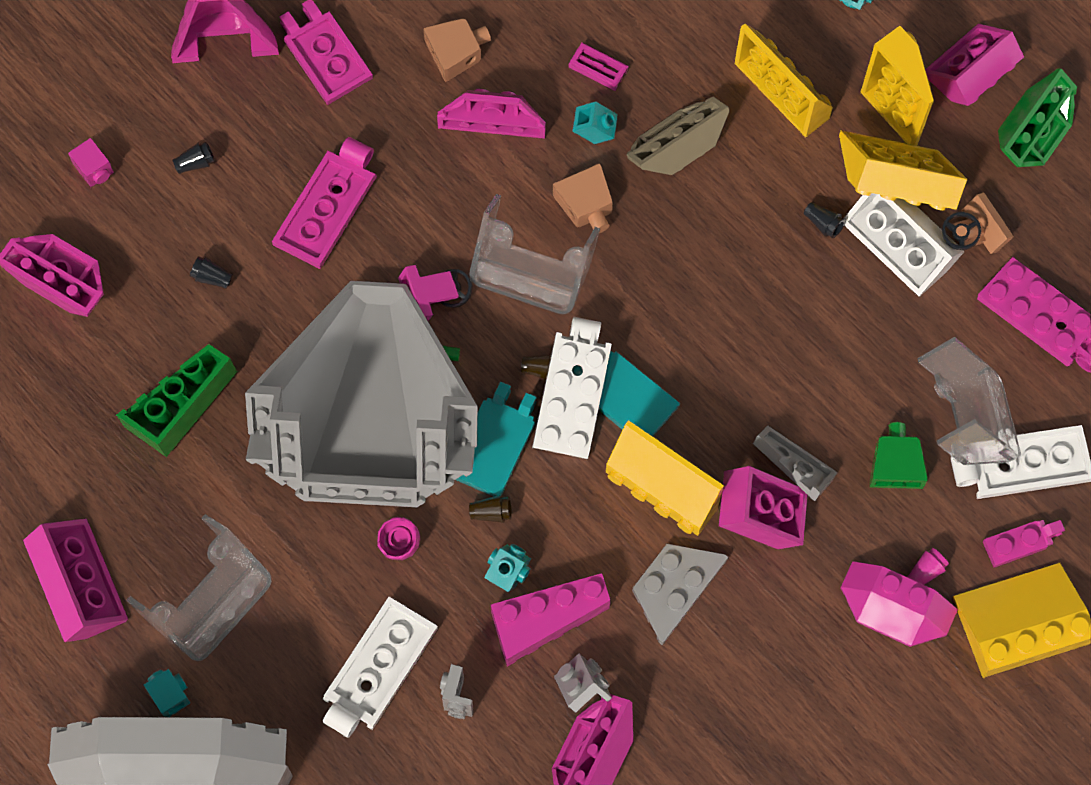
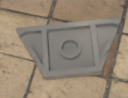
M666 544L638 580L632 591L638 603L641 604L644 610L643 613L648 622H650L661 645L665 643L728 560V556Z

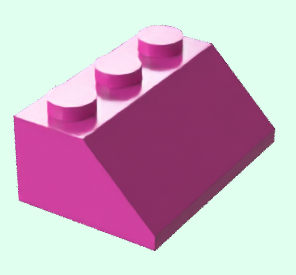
M977 24L927 67L925 71L927 79L950 101L969 106L976 102L983 92L994 86L997 80L1006 72L1011 71L1024 58V55L1012 31Z

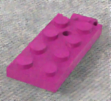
M348 137L340 149L339 156L331 151H327L273 238V246L321 269L377 177L375 173L364 169L369 164L374 149ZM335 186L342 187V191L338 194L333 193L332 189Z
M1012 257L978 294L977 300L1064 365L1070 366L1075 359L1082 369L1091 373V314ZM1063 322L1066 328L1060 330L1056 327V323Z

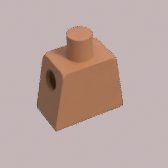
M466 19L454 20L423 29L424 41L445 82L477 64L481 60L479 45L491 41L486 26L472 31Z
M600 164L553 184L554 198L576 227H582L590 223L596 234L602 233L609 228L610 225L605 216L612 212L613 203Z

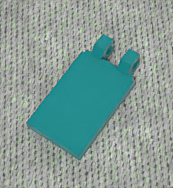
M610 351L598 410L622 430L629 420L653 437L679 408L680 403L619 353ZM575 365L572 368V373L575 376H580L583 372L582 367L579 365Z
M500 382L493 399L487 398V401L483 400L477 413V447H475L473 471L467 477L462 475L455 479L493 497L503 494L535 426L534 417L531 414L536 405V397L526 393L519 410L505 405L511 393V386Z

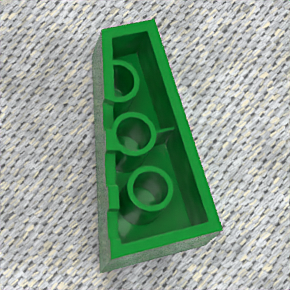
M208 344L184 362L176 373L170 377L166 376L158 382L159 386L147 395L145 393L135 400L136 403L126 411L125 409L121 410L116 416L127 430L167 457L234 377L237 370L229 357Z

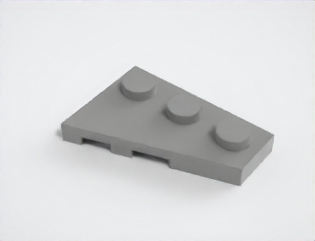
M769 426L757 436L753 443L814 501L830 485L838 473Z

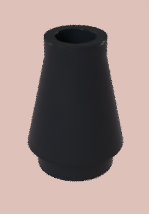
M198 142L177 158L172 159L178 174L187 171L210 167V163L215 162V158L207 142L202 144Z
M813 201L804 210V215L811 220L825 237L835 238L845 225V220L840 213L820 206Z
M198 256L190 272V276L195 278V282L220 286L225 289L228 288L233 276L232 273L226 271L206 256L205 258Z

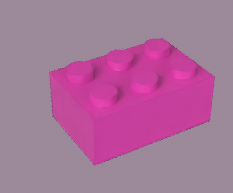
M751 466L724 471V487L719 519L720 527L776 549L803 545L807 494L800 487Z

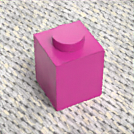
M91 138L68 153L73 165L90 187L104 183L113 173L109 161Z

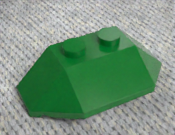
M1061 68L1056 69L1026 90L998 129L1000 149L1016 167L1044 166L1072 126L1075 107L1074 95H1076L1077 86Z

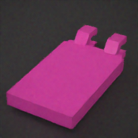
M307 0L302 3V6L304 7L303 12L310 21L309 23L299 28L288 11L280 16V24L287 33L284 38L286 45L326 104L329 105L373 79V74L331 13L322 14L313 0Z

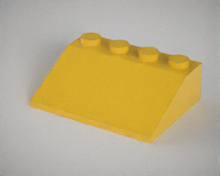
M747 24L742 25L734 64L806 138L830 119L833 108L831 102L825 95H820L813 88L810 79L805 75L802 76L788 57L784 58L771 39H766L760 32Z
M899 26L875 43L861 93L907 144L917 146L934 100L916 39L910 32H906Z
M840 131L839 138L847 178L855 187L856 192L866 196H871L872 193L880 194L881 197L891 201H895L896 198L905 199L906 202L920 206L921 203H926L938 210H945L946 208L957 209L967 178L938 150Z
M629 420L625 424L606 464V473L613 483L619 486L623 484L631 489V494L642 502L646 500L654 505V510L665 518L670 516L678 522V527L688 534L693 532L699 536L718 510L724 485Z
M1060 563L952 597L983 678L1091 644V618L1089 612Z

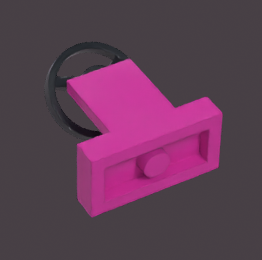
M416 265L405 267L398 277L399 283L406 284L427 321L433 316L430 304L440 302L446 307H460L470 299L473 290L470 277L458 269H450L443 273L420 277ZM458 273L464 275L468 281V292L466 295L461 292V284L457 281ZM459 296L463 298L462 301L455 304H448L444 302L446 300L456 299Z

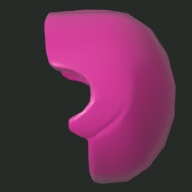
M394 517L384 522L378 531L377 546L389 559L405 560L413 556L419 548L420 533L415 524L407 518Z

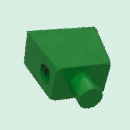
M890 423L889 436L879 437L876 443L869 487L923 489L927 482V473L920 439L917 437H906L905 423Z

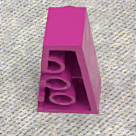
M602 573L491 604V614L507 667L521 657L538 650L539 647L549 641L564 635L570 629L578 627L608 610L610 607V597Z

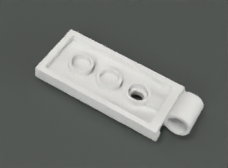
M573 317L569 337L562 336V333L556 332L532 448L588 459L612 345L610 343L605 345L597 343L601 322ZM575 365H579L583 369L580 376H575L572 373V368Z
M1082 425L969 442L965 445V448L970 453H961L950 458L956 486L965 487L977 483L979 489L976 493L977 499L1091 482V460ZM1001 462L1007 463L1009 470L1002 471L999 468V464Z
M388 597L325 693L323 700L328 703L331 701L334 704L326 713L323 723L347 738L355 731L360 720L367 723V727L373 730L438 630V626L391 597ZM370 681L372 688L368 691L362 690V682Z

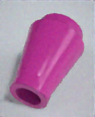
M932 548L929 552L925 551L907 578L925 585L946 571L945 567L949 563L936 549Z

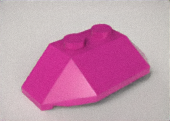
M485 89L467 90L438 111L437 114L438 128L545 139L546 122L522 95H516L509 91L493 93Z
M53 234L30 236L21 239L20 237L11 238L0 253V266L25 287L69 313L88 317L104 295L98 261Z
M852 561L841 586V590L857 623L909 647L947 636L958 611L956 607L936 590L883 566Z
M610 694L612 698L608 702L601 697L600 701L592 704L577 716L552 767L554 785L613 784L633 742V711L630 700Z

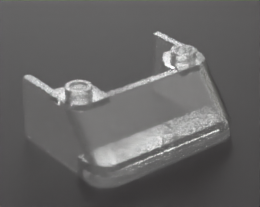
M496 194L483 214L469 273L471 281L478 287L558 314L569 313L576 304L589 270L600 228H594L584 248L572 247L568 249L563 257V261H559L512 245L514 237L512 228L507 223L496 219L501 195Z
M956 337L917 358L918 363L934 375L936 381L934 388L937 394L951 402L957 429L938 439L937 444L949 453L955 462H960L963 465L1006 463L1021 456L1005 389L994 369Z
M206 514L201 519L217 535L207 551L208 559L215 567L180 606L176 608L167 601H161L149 610L131 596L126 600L158 632L195 661L207 658L271 585V575L268 570L227 527Z

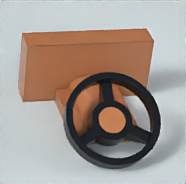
M985 193L976 195L961 210L962 212L953 213L947 217L942 227L944 241L956 250H967L975 245L984 243L990 254L998 252L1014 237ZM961 216L967 218V220H963L953 224L949 223V221L955 217ZM945 227L952 232L953 238L958 241L959 245L952 243L947 238Z

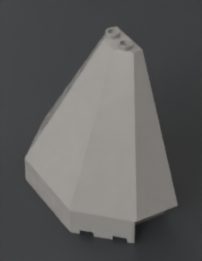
M350 281L245 393L248 434L250 435L246 460L251 464L257 463L266 469L265 474L280 485L287 484L296 491L295 495L303 501L418 507L425 503V499L431 494L435 493L438 495L454 485L455 479L462 475L467 477L473 471L475 447H477V404L406 284Z
M98 717L92 719V723L80 721L67 724V727H54L51 729L49 764L47 765L57 785H288L293 777L290 769L285 765L287 730L281 728L265 729L264 725L247 722L232 724V720L225 718Z

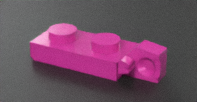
M1044 520L1034 521L983 540V544L993 567H998L1046 550L1048 546L1053 544L1052 538L1062 535L1065 529L1061 520L1045 525Z

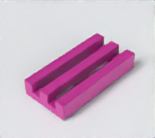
M584 43L580 44L569 62V68L616 91L619 82L621 83L624 74L628 71L627 65ZM584 53V54H586V55H588V56H590V57H592V58H594V59H596V60H598V61H600V62H602V63H604V64H606V65H608V66H610V67H612V68L618 70L619 72L616 73V72H614V71H612V70H610V69L604 67L602 64H600V63H598V62H596V61H592V60H590V59H588V58L582 56L581 54Z

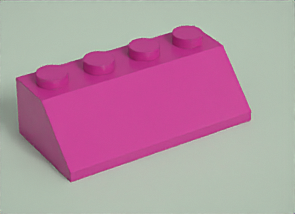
M87 519L41 524L23 540L64 642L88 639L128 620Z

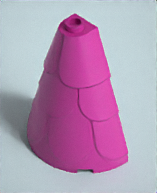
M187 0L184 15L180 21L179 30L172 46L171 58L173 63L199 61L198 37L250 33L253 57L279 55V50L272 30L245 0Z

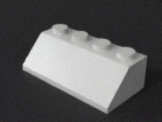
M880 194L862 195L844 217L845 226L918 296H921L940 279L964 253V250H956L947 245L942 237V230L916 205L906 202L905 199L896 198L895 201H891L881 197ZM946 234L947 238H948L952 243L956 244V243Z

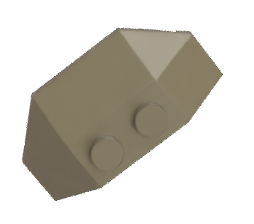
M715 97L708 98L705 102L684 107L639 136L626 155L630 161L642 170L673 175L716 146L728 116L729 108Z

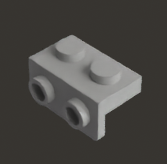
M580 653L569 663L563 665L554 676L568 707L575 713L596 693L607 702L612 698L607 689L610 684L600 674L602 672L601 667L592 658L587 661Z
M451 664L449 673H443L440 684L444 710L448 711L449 716L465 719V716L472 717L474 711L473 701L460 697L464 682L463 667Z

